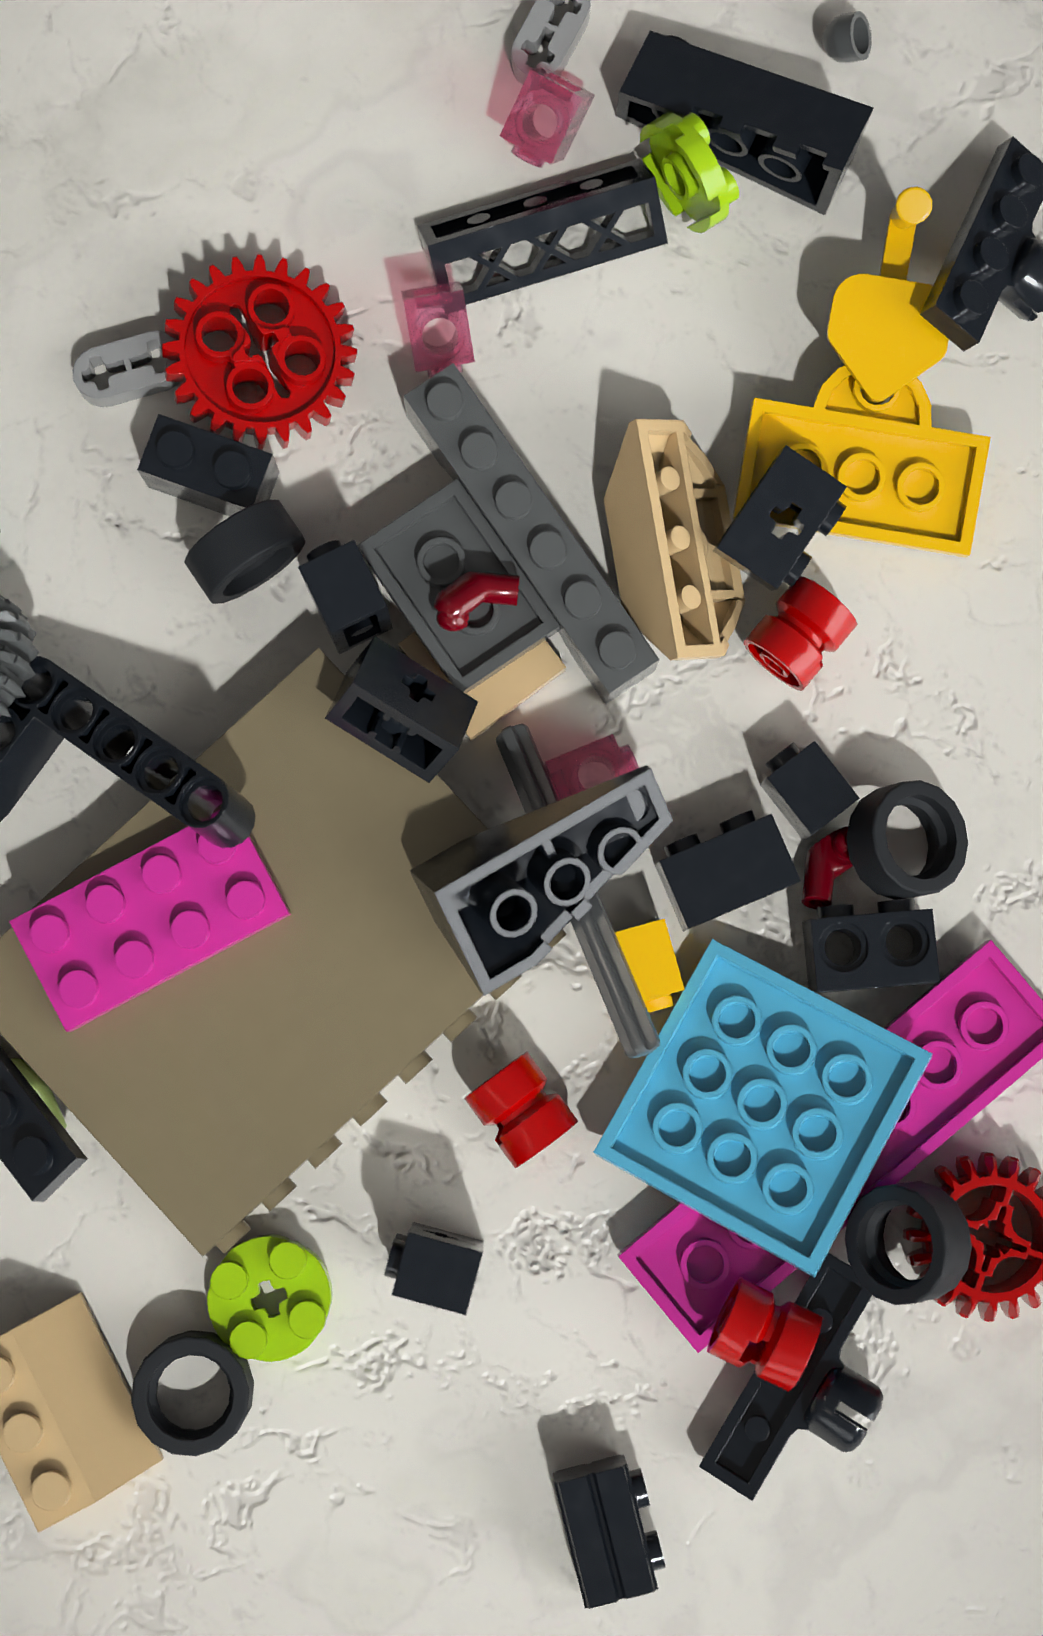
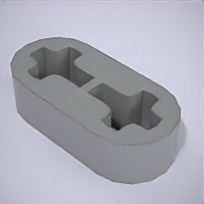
M565 0L535 1L512 46V72L517 81L528 88L544 89L558 80L587 27L590 17V0H571L574 2V10L564 14L558 27L553 25L555 5L561 6ZM544 40L549 42L547 51L548 63L541 61L536 68L529 67L528 54L535 55Z
M159 330L145 332L93 347L83 352L75 361L73 381L83 398L90 404L98 407L115 406L169 390L180 382L166 381L165 371L163 373H156L151 365L135 369L134 367L152 361L151 351L162 349L163 343L175 341L176 339ZM168 359L166 361V368L178 361ZM99 365H105L109 373L126 370L125 372L110 376L108 378L109 387L104 390H99L94 382H87L95 377L94 368Z

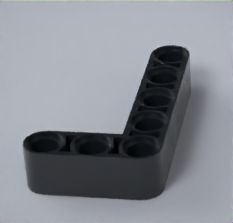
M37 656L29 663L36 675L24 681L21 687L26 697L16 698L9 707L11 717L0 716V822L11 812L65 738L212 844L221 848H232L241 844L250 836L255 826L256 814L253 805L247 798L217 775L51 660ZM177 775L175 781L168 787L171 779ZM222 804L219 813L211 819L213 811Z

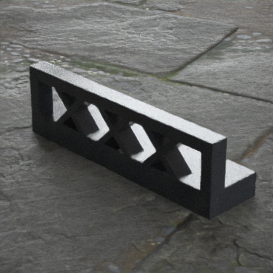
M640 158L417 226L423 249L432 267L444 311L668 243L656 179ZM645 204L650 230L626 237L613 229L624 210ZM605 216L602 223L596 220V218ZM583 223L596 230L585 250L570 254L557 246L566 229L570 226ZM549 233L546 240L539 237L540 235ZM607 237L614 240L612 242L604 244ZM526 240L540 248L531 265L527 268L515 271L500 263L511 244ZM493 250L490 257L483 254L484 252ZM551 254L557 257L556 259L548 261ZM469 257L484 265L474 284L451 290L445 264ZM494 272L501 274L500 276L491 278Z

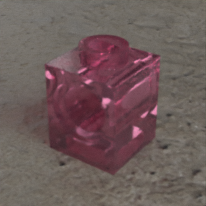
M545 67L530 69L501 131L500 137L513 143L514 146L511 152L531 165L542 168L545 162L549 164L560 162L565 159L595 95ZM540 104L550 107L556 115L557 127L550 138L538 133L533 123L534 112Z
M459 281L401 291L412 359L416 372L427 370L428 377L431 378L454 363L461 373L463 372L462 364L475 362L464 291ZM436 318L447 319L455 325L452 339L442 346L430 345L422 338L425 325Z
M613 734L545 761V768L559 800L586 790L579 781L578 771L589 762L604 764L610 770L612 779L639 768L630 746L626 744L619 747Z

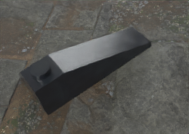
M645 765L466 838L411 869L410 872L434 922L478 990L485 996L538 965L553 949L548 944L573 918L579 921L592 908V905L589 903L592 897L613 875L624 874L672 823L673 819L652 769Z

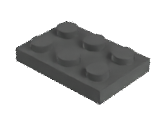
M458 479L357 545L363 558L451 685L464 693H468L560 631L559 623ZM470 571L520 576L517 606L481 603L469 613L468 625L463 630L447 631L438 625L436 621L438 610L434 607L435 599L442 589L462 574Z

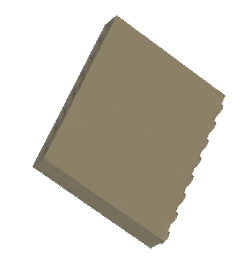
M319 647L195 759L196 762L247 798L253 805L256 817L255 826L250 837L291 915L72 1032L65 1031L13 928L8 929L0 937V1034L202 1257L215 1246L223 1254L232 1248L252 1229L244 1219L261 1203L271 1211L291 1193L297 1185L290 1179V1176L306 1161L315 1169L343 1144L335 1134L352 1118L360 1126L368 1121L388 1102L380 1092L397 1076L405 1084L413 1079L433 1060L425 1051L442 1034L452 1042L478 1018L470 1008L484 996L478 990L434 922L410 870L458 842L486 831L488 828L438 775L428 783L325 719L345 675ZM176 777L169 783L168 787L175 781ZM150 800L33 908L188 826ZM220 804V805L213 811V813H215L216 811L220 810L221 807H222V804ZM562 929L548 945L553 948L567 933ZM523 975L517 976L489 994L497 1000Z

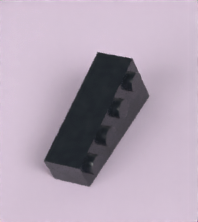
M650 30L619 91L616 116L643 128L665 113H675L681 118L689 113H694L702 119L710 135V144L708 146L720 166L825 216L857 151L874 107L691 45L680 37L673 35L665 36Z

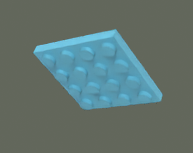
M712 939L658 1035L660 1046L646 1056L593 1153L815 1278L932 1058V1053Z

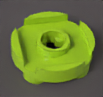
M665 113L644 126L640 132V143L649 138L652 152L642 159L655 176L659 197L674 217L685 211L690 218L695 220L687 228L696 233H704L725 220L729 214V204L739 198V188L733 175L726 168L720 167L715 155L708 146L710 144V135L702 119L694 113H689L683 118L675 113Z
M276 1234L250 1238L229 1251L213 1271L207 1295L210 1320L221 1340L229 1344L237 1356L263 1362L289 1359L308 1348L324 1328L333 1300L330 1276L320 1257L299 1242ZM270 1280L271 1286L274 1289L284 1287L287 1293V1299L279 1303L280 1313L269 1315L266 1308H257L253 1298L261 1293L259 1283Z

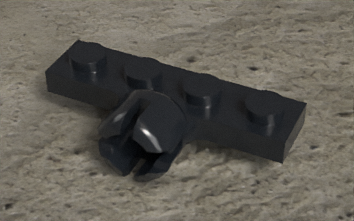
M1014 136L997 147L920 313L924 319L963 352L980 342L998 300L1018 318L1026 321H1034L1038 317L1036 313L1043 312V240L1036 239L1032 231L1033 221L1043 201V162Z
M0 1046V1160L31 1201L45 1202L88 1158Z
M828 1252L815 1278L810 1275L794 1302L821 1315L822 1325L810 1359L793 1389L788 1392L757 1377L754 1371L698 1466L751 1501L755 1498L785 1444L798 1429L810 1431L841 1452H851L862 1443L868 1429L837 1410L839 1403H844L871 1421H875L881 1410L883 1394L879 1386L847 1367L840 1358L841 1349L872 1297V1294L858 1282L850 1265Z

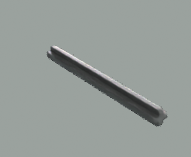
M518 724L502 729L501 733L496 737V743L525 813H530L559 801L529 728L525 724ZM597 892L589 901L592 908L579 921L573 918L570 922L626 1056L630 1059L639 1058L652 1053L660 1046V1039Z

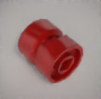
M800 576L792 587L789 586L776 602L778 616L765 615L747 636L743 644L752 657L773 676L786 685L803 691L823 667L822 652H835L858 624L849 609L832 593L815 581Z
M527 1051L464 1097L484 1126L496 1125L499 1128L495 1141L514 1168L519 1167L541 1152L578 1122L559 1094H546L543 1089L547 1078Z
M740 1277L731 1289L719 1313L708 1342L707 1352L739 1368L750 1362L754 1364L757 1377L789 1392L801 1377L814 1350L822 1325V1316L792 1301H787L778 1306L775 1304L774 1294L771 1291Z

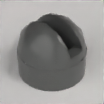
M862 12L842 14L834 18L827 25L822 35L823 47L827 55L836 62L843 63L862 61L868 58L871 51L872 37L869 22Z

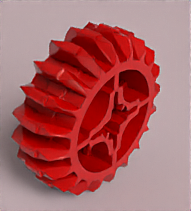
M981 1152L976 1171L969 1156H957L955 1165L958 1177H955L945 1166L939 1165L934 1169L935 1176L942 1185L940 1188L957 1201L961 1196L973 1189L993 1185L989 1198L983 1197L978 1209L971 1215L965 1216L969 1227L976 1230L980 1226L989 1229L988 1221H991L990 1229L998 1233V1237L1011 1241L1012 1246L1008 1247L996 1242L994 1247L986 1244L987 1251H984V1243L977 1240L975 1235L970 1234L972 1249L968 1270L964 1274L963 1280H960L956 1288L934 1299V1301L945 1307L957 1297L955 1304L956 1313L964 1318H968L978 1304L980 1318L986 1322H993L995 1320L999 1302L1002 1311L1010 1319L1017 1318L1020 1312L1017 1298L1021 1297L1032 1308H1037L1041 1305L1040 1296L1034 1289L1038 1284L1043 1286V1186L1035 1190L1040 1181L1041 1172L1036 1168L1028 1167L1018 1176L1020 1168L1019 1159L1012 1156H1006L997 1170V1161L994 1154L990 1152ZM1012 1193L1020 1200L1029 1215L1032 1227V1242L1019 1237L1013 1230L1011 1219L1014 1207L1009 1205ZM907 1206V1214L922 1220L921 1228L909 1227L903 1230L904 1239L912 1242H921L922 1248L913 1250L906 1255L908 1264L912 1266L929 1264L918 1276L917 1279H920L926 1274L931 1264L933 1253L931 1234L922 1216L912 1207ZM1017 1257L1025 1260L1021 1268L1010 1278L994 1285L983 1286L985 1276L992 1277L997 1264L1003 1259Z

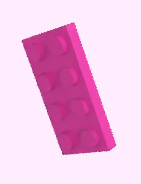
M220 810L213 813L211 815V819L214 818ZM186 827L9 922L65 1031L72 1032L288 917L291 913L250 836L241 844L232 848H221L212 844L191 828Z

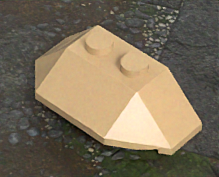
M635 419L628 424L603 499L621 604L640 632L670 661L720 658L726 655L729 647L727 641L736 628L745 603L740 569L713 552V549L731 524L725 485L705 453L690 439L692 433L684 420Z

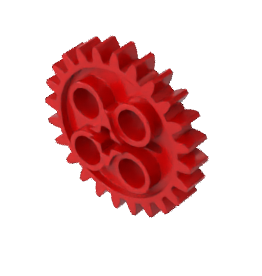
M257 254L253 270L245 271L237 256L232 257L230 275L224 276L216 266H209L208 277L210 285L208 287L192 278L189 281V292L194 300L193 302L185 298L176 297L174 300V311L183 320L166 319L165 333L176 340L162 344V357L178 362L165 368V378L168 382H184L175 391V402L181 404L194 400L195 404L190 412V421L192 423L201 421L206 416H209L212 419L210 432L219 435L226 427L233 430L232 440L242 443L245 434L253 435L256 448L260 450L264 449L267 435H275L280 446L285 449L288 448L290 430L295 429L302 438L308 440L312 434L311 418L324 426L330 423L332 415L325 403L334 407H343L346 395L337 386H352L355 373L342 365L355 362L357 349L341 344L352 338L354 326L351 324H336L343 315L345 305L343 302L325 305L324 302L330 288L328 283L319 285L313 290L307 287L310 269L305 268L295 278L287 276V259L282 258L274 272L266 271L262 254ZM264 304H274L283 310L286 318L275 324L266 323L259 319L255 310ZM238 308L241 311L257 348L261 352L271 349L270 370L274 377L276 376L279 383L288 390L290 394L288 398H282L278 394L263 358L259 354L249 357L250 336L235 316L231 315V309ZM222 331L229 334L235 344L229 350L223 352L214 351L205 345L203 338L208 333ZM296 354L305 355L315 363L316 370L308 375H297L290 371L286 366L285 360ZM253 382L264 390L266 396L259 402L253 404L245 403L236 397L233 389L240 383Z

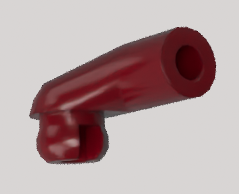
M470 571L462 574L442 589L435 599L434 607L438 610L436 614L438 625L447 631L463 630L468 625L469 613L481 603L517 606L520 576Z
M848 826L833 831L808 850L805 860L801 899L804 906L817 910V907L832 905L834 879L853 866L849 858L846 839Z

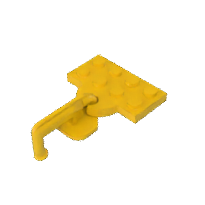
M909 187L898 195L896 205L888 219L879 276L871 274L852 275L845 279L836 289L831 303L827 339L844 363V366L839 367L819 388L813 406L808 407L760 398L752 400L732 519L736 517L780 450L787 445L847 486L839 498V501L847 507L828 535L965 558L970 556L991 437L932 427L931 402L922 382L917 378L945 356L949 341L945 335L920 315L933 285L907 281L916 224L924 221L932 210V199L925 189ZM888 397H890V400L887 403L878 405L880 403H883ZM787 508L780 514L771 511L770 517L774 519L776 526L798 530L791 523L796 512L790 508Z

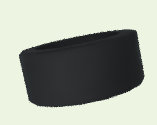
M267 499L238 511L212 528L189 550L184 563L212 604L225 603L256 589L278 574L296 558L306 541L279 500Z
M922 780L899 782L878 788L862 798L850 816L846 836L849 858L860 880L876 894L893 900L939 893L955 882L965 865L968 848L965 821L955 801L940 787ZM902 805L911 810L919 818L926 831L928 853L926 864L918 875L911 876L903 871L895 863L888 849L886 837L887 822L890 813L896 806Z
M922 1181L878 1186L859 1198L848 1217L845 1233L848 1262L858 1282L877 1299L893 1305L916 1304L937 1299L956 1288L968 1270L972 1249L968 1222L957 1202L940 1187ZM908 1205L922 1216L931 1234L933 1246L931 1264L926 1274L920 1279H906L893 1267L885 1250L883 1233L886 1218L896 1206Z
M189 1330L168 1337L144 1358L133 1379L131 1405L137 1425L152 1444L174 1455L199 1456L218 1450L237 1434L252 1407L254 1380L248 1360L237 1356L232 1351L230 1345L223 1342L218 1334ZM189 1355L203 1356L217 1363L226 1374L230 1387L229 1404L222 1417L211 1426L198 1430L183 1429L171 1423L160 1410L157 1399L158 1381L164 1369L174 1360Z

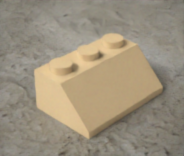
M82 1292L0 1334V1456L38 1533L96 1503L164 1459L159 1447L152 1444L137 1425L131 1405L132 1393Z

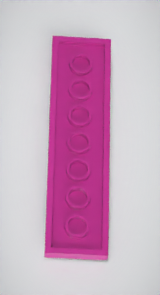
M992 940L982 943L942 977L940 982L935 983L884 1027V1029L932 1053V1058L851 1211L859 1198L874 1188L899 1182L1043 1058V1000ZM680 1202L674 1205L617 1254L697 1353L708 1345L719 1313L731 1289L740 1277L772 1291L797 1269L795 1266ZM851 1211L849 1212L840 1231H842L847 1226L848 1217Z

